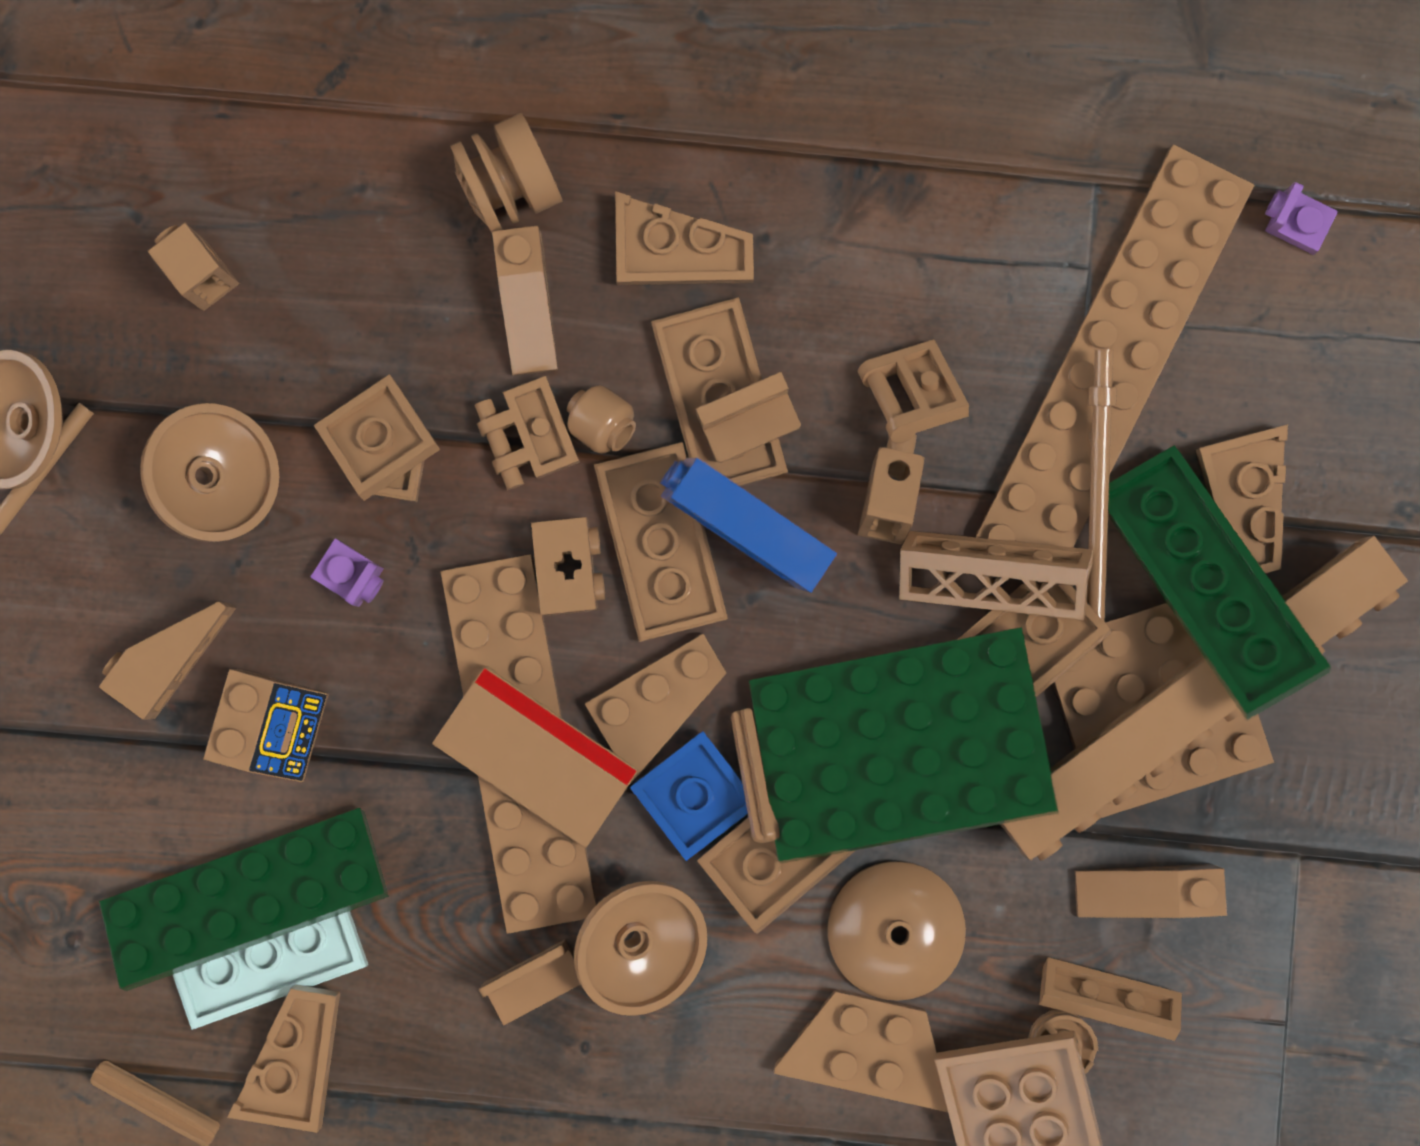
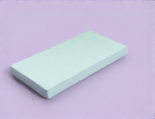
M348 911L173 974L191 1029L193 1030L287 996L289 990L294 985L311 987L364 968L369 964L351 913Z

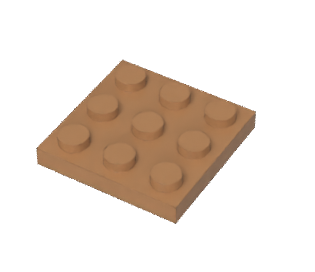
M1075 1031L937 1053L935 1063L957 1146H1103Z

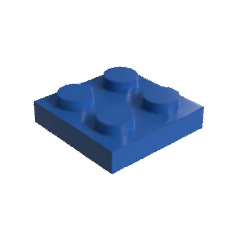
M704 731L630 787L685 861L748 814L741 779Z

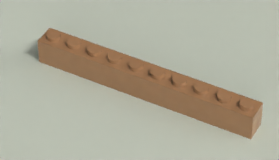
M1370 536L1357 540L1284 594L1282 598L1323 654L1325 649L1322 645L1335 635L1342 639L1354 632L1362 625L1359 617L1371 608H1374L1377 612L1397 600L1400 595L1396 590L1407 583L1408 580L1377 538ZM1202 655L1050 767L1059 814L1000 825L1025 858L1031 861L1037 856L1042 861L1062 847L1063 844L1059 839L1071 830L1075 829L1077 833H1080L1098 821L1100 815L1097 811L1111 801L1118 805L1127 800L1138 790L1135 785L1136 782L1148 773L1152 777L1160 775L1175 763L1172 757L1175 753L1186 745L1190 750L1198 747L1213 735L1209 728L1223 718L1230 722L1242 715V713Z

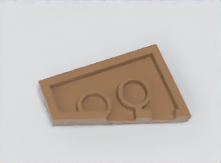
M615 191L617 285L754 282L753 234L703 218L690 217L671 211V208L642 202L631 198L629 195Z
M1288 424L1196 449L1207 492L1265 573L1281 569L1284 514L1281 512L1282 490L1286 477L1284 448L1285 441H1287Z
M704 634L585 703L613 753L639 770L631 783L726 674L725 669Z
M294 985L289 990L266 1037L267 1040L227 1118L315 1133L319 1132L323 1124L340 992L302 985Z

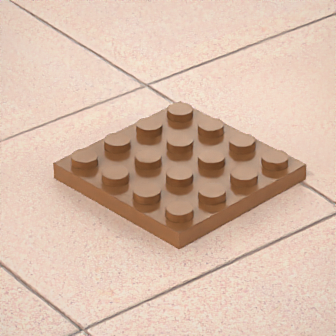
M1167 603L1105 622L1111 628L1112 633L1052 683L1074 750L1202 656ZM1243 714L1230 722H1227L1225 718L1221 719L1209 728L1213 735L1208 740L1191 750L1186 745L1172 756L1175 763L1169 769L1156 777H1152L1148 773L1135 783L1138 790L1127 800L1118 805L1111 801L1098 810L1100 818L1274 763L1259 715L1257 714L1249 720H1246Z

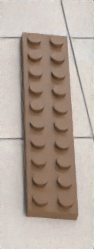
M1174 144L1170 147L974 536L975 538L1074 547L1089 517L1093 406H1088L1089 387H1094L1095 350H1113L1112 387H1117L1116 406H1112L1110 475L1255 186L1254 184Z
M1023 583L1009 596L1023 598L1032 590ZM1056 583L1047 590L1056 602L1075 604L1076 590L1071 585ZM1086 602L1084 620L991 610L958 639L1022 627L1035 695L1037 697L1112 632L1111 628ZM748 817L698 859L697 862L754 933L758 934L856 850L781 864L778 862L775 841L759 843L752 839Z

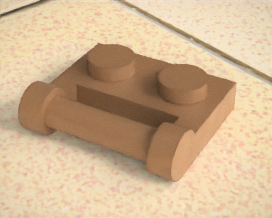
M935 340L869 359L858 368V374L863 384L871 388L887 421L886 431L894 443H904L910 440L917 432L969 416V404ZM895 374L898 375L915 410L903 413L886 379L887 377Z

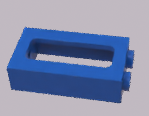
M686 458L684 462L682 460L680 462L674 461L660 484L666 487L661 494L662 498L797 589L811 593L837 555L835 551L699 458Z

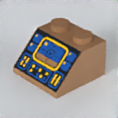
M229 669L203 760L246 772L304 782L329 694L246 670Z

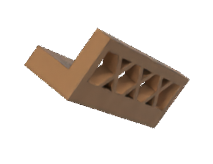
M910 531L900 550L899 600L1084 620L1086 615L1088 578L1093 562V550ZM912 568L928 569L940 582L931 589L912 587ZM963 573L975 574L985 587L977 593H967L954 580ZM1009 578L1021 579L1032 591L1023 598H1013L1000 585ZM1056 583L1076 585L1075 604L1058 603L1047 590Z

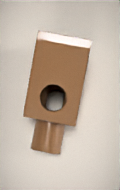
M916 434L904 443H894L889 437L887 448L878 449L871 468L858 536L901 545L913 525L924 465V457L914 454L917 440Z

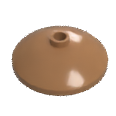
M14 350L0 351L1 489L20 488L34 481L51 461L57 449L62 431L63 414L61 398L51 373L36 357Z
M204 403L188 406L174 412L154 429L143 450L141 481L149 505L159 519L169 528L193 540L220 542L246 534L266 517L277 496L279 465L271 441L255 421L234 408ZM197 469H201L207 474L208 480L205 485L197 482L195 478Z
M887 861L871 865L859 871L843 885L832 903L827 933L832 956L847 980L871 996L898 1001L923 996L946 981L961 958L965 944L966 927L964 914L956 895L937 874L914 863ZM897 926L905 927L908 932L907 938L900 943L894 942L891 939V931Z
M642 881L615 890L593 908L579 931L574 950V965L580 985L598 1006L619 1015H643L667 1006L683 994L691 985L703 964L707 949V928L704 917L696 903L685 892L664 882ZM634 931L632 938L624 941L626 936Z

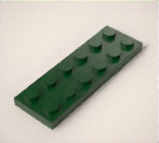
M1175 445L1109 483V518L1246 720L1331 672V666Z
M357 808L99 901L119 988L129 991L389 897L366 814L361 808Z

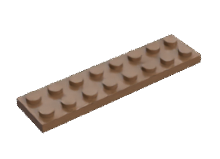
M529 554L441 571L463 697L483 667L486 666L562 718L544 617L540 615L537 579L532 555ZM478 776L507 934L586 919L597 905L587 849Z

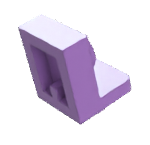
M1294 182L1284 192L1278 190L1270 201L1265 214L1270 216L1271 219L1265 231L1314 255L1319 251L1338 211L1302 194L1301 191L1304 186Z
M334 539L311 575V578L343 597L349 604L360 607L363 601L370 603L379 592L384 582L379 576L384 568L340 540Z

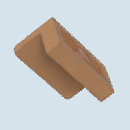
M782 372L696 408V415L718 463H723L800 428L801 423L788 396L789 388Z
M563 939L485 981L479 988V991L483 998L489 997L504 1026L580 985L575 971L574 955L566 939Z

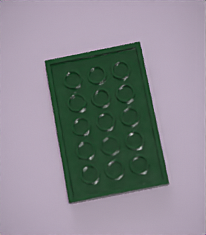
M1022 627L749 680L769 804L779 826L780 835L775 840L778 862L781 864L1059 814Z

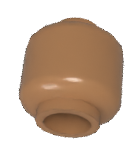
M597 385L587 391L580 390L568 403L567 412L569 417L567 426L570 434L594 452L603 454L611 450L619 451L633 436L636 428V423L633 421V408L631 404L609 388Z

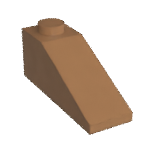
M538 226L492 231L512 375L558 371L543 238Z
M217 602L126 649L123 654L117 652L104 667L102 674L106 677L99 688L141 719H155L236 608L230 603Z
M1214 864L1074 870L1077 917L1191 918L1227 916L1224 868Z

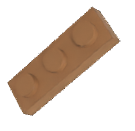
M1047 958L1042 969L1039 1005L1175 1041L1180 1033L1182 993L1057 959Z

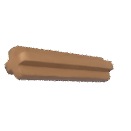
M751 708L741 709L732 713L731 722L752 839L759 843H769L779 838V826L769 804L754 710H751Z
M109 1061L100 1063L92 1074L90 1082L93 1086L201 1146L210 1145L219 1131L220 1124L217 1121Z

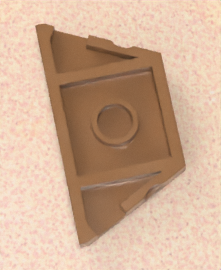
M834 989L822 1004L820 1011L806 1024L798 1034L799 1037L784 1056L780 1057L775 1063L774 1074L948 1112L935 1063L937 1052L927 1013L922 1008Z

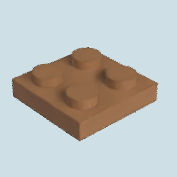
M390 374L314 425L353 488L364 501L440 450Z

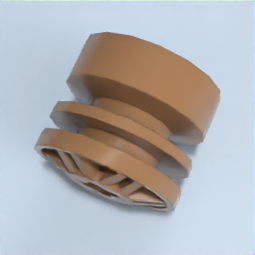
M522 113L494 125L499 146L492 150L489 149L478 133L472 135L471 137L480 154L469 160L461 141L450 146L454 155L455 174L474 213L489 227L491 233L492 231L502 230L494 213V210L502 206L505 207L512 224L519 222L515 200L523 197L535 214L563 202L548 165Z

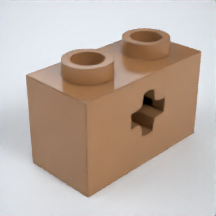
M186 223L180 227L175 225L164 230L155 239L156 245L148 251L179 293L203 311L240 284L208 242Z
M587 517L531 523L540 615L552 616L598 611L597 601L605 600L603 573H594L593 555L601 554L598 527L590 528ZM572 554V558L576 562L582 563V568L574 571V579H568L564 572L558 571V565L565 563V555Z

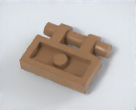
M546 376L503 392L509 410L499 414L496 412L492 399L475 404L480 422L477 423L481 436L488 439L495 457L492 465L496 475H502L507 490L524 484L518 468L527 463H531L537 479L580 463ZM516 425L524 448L512 452L504 429Z

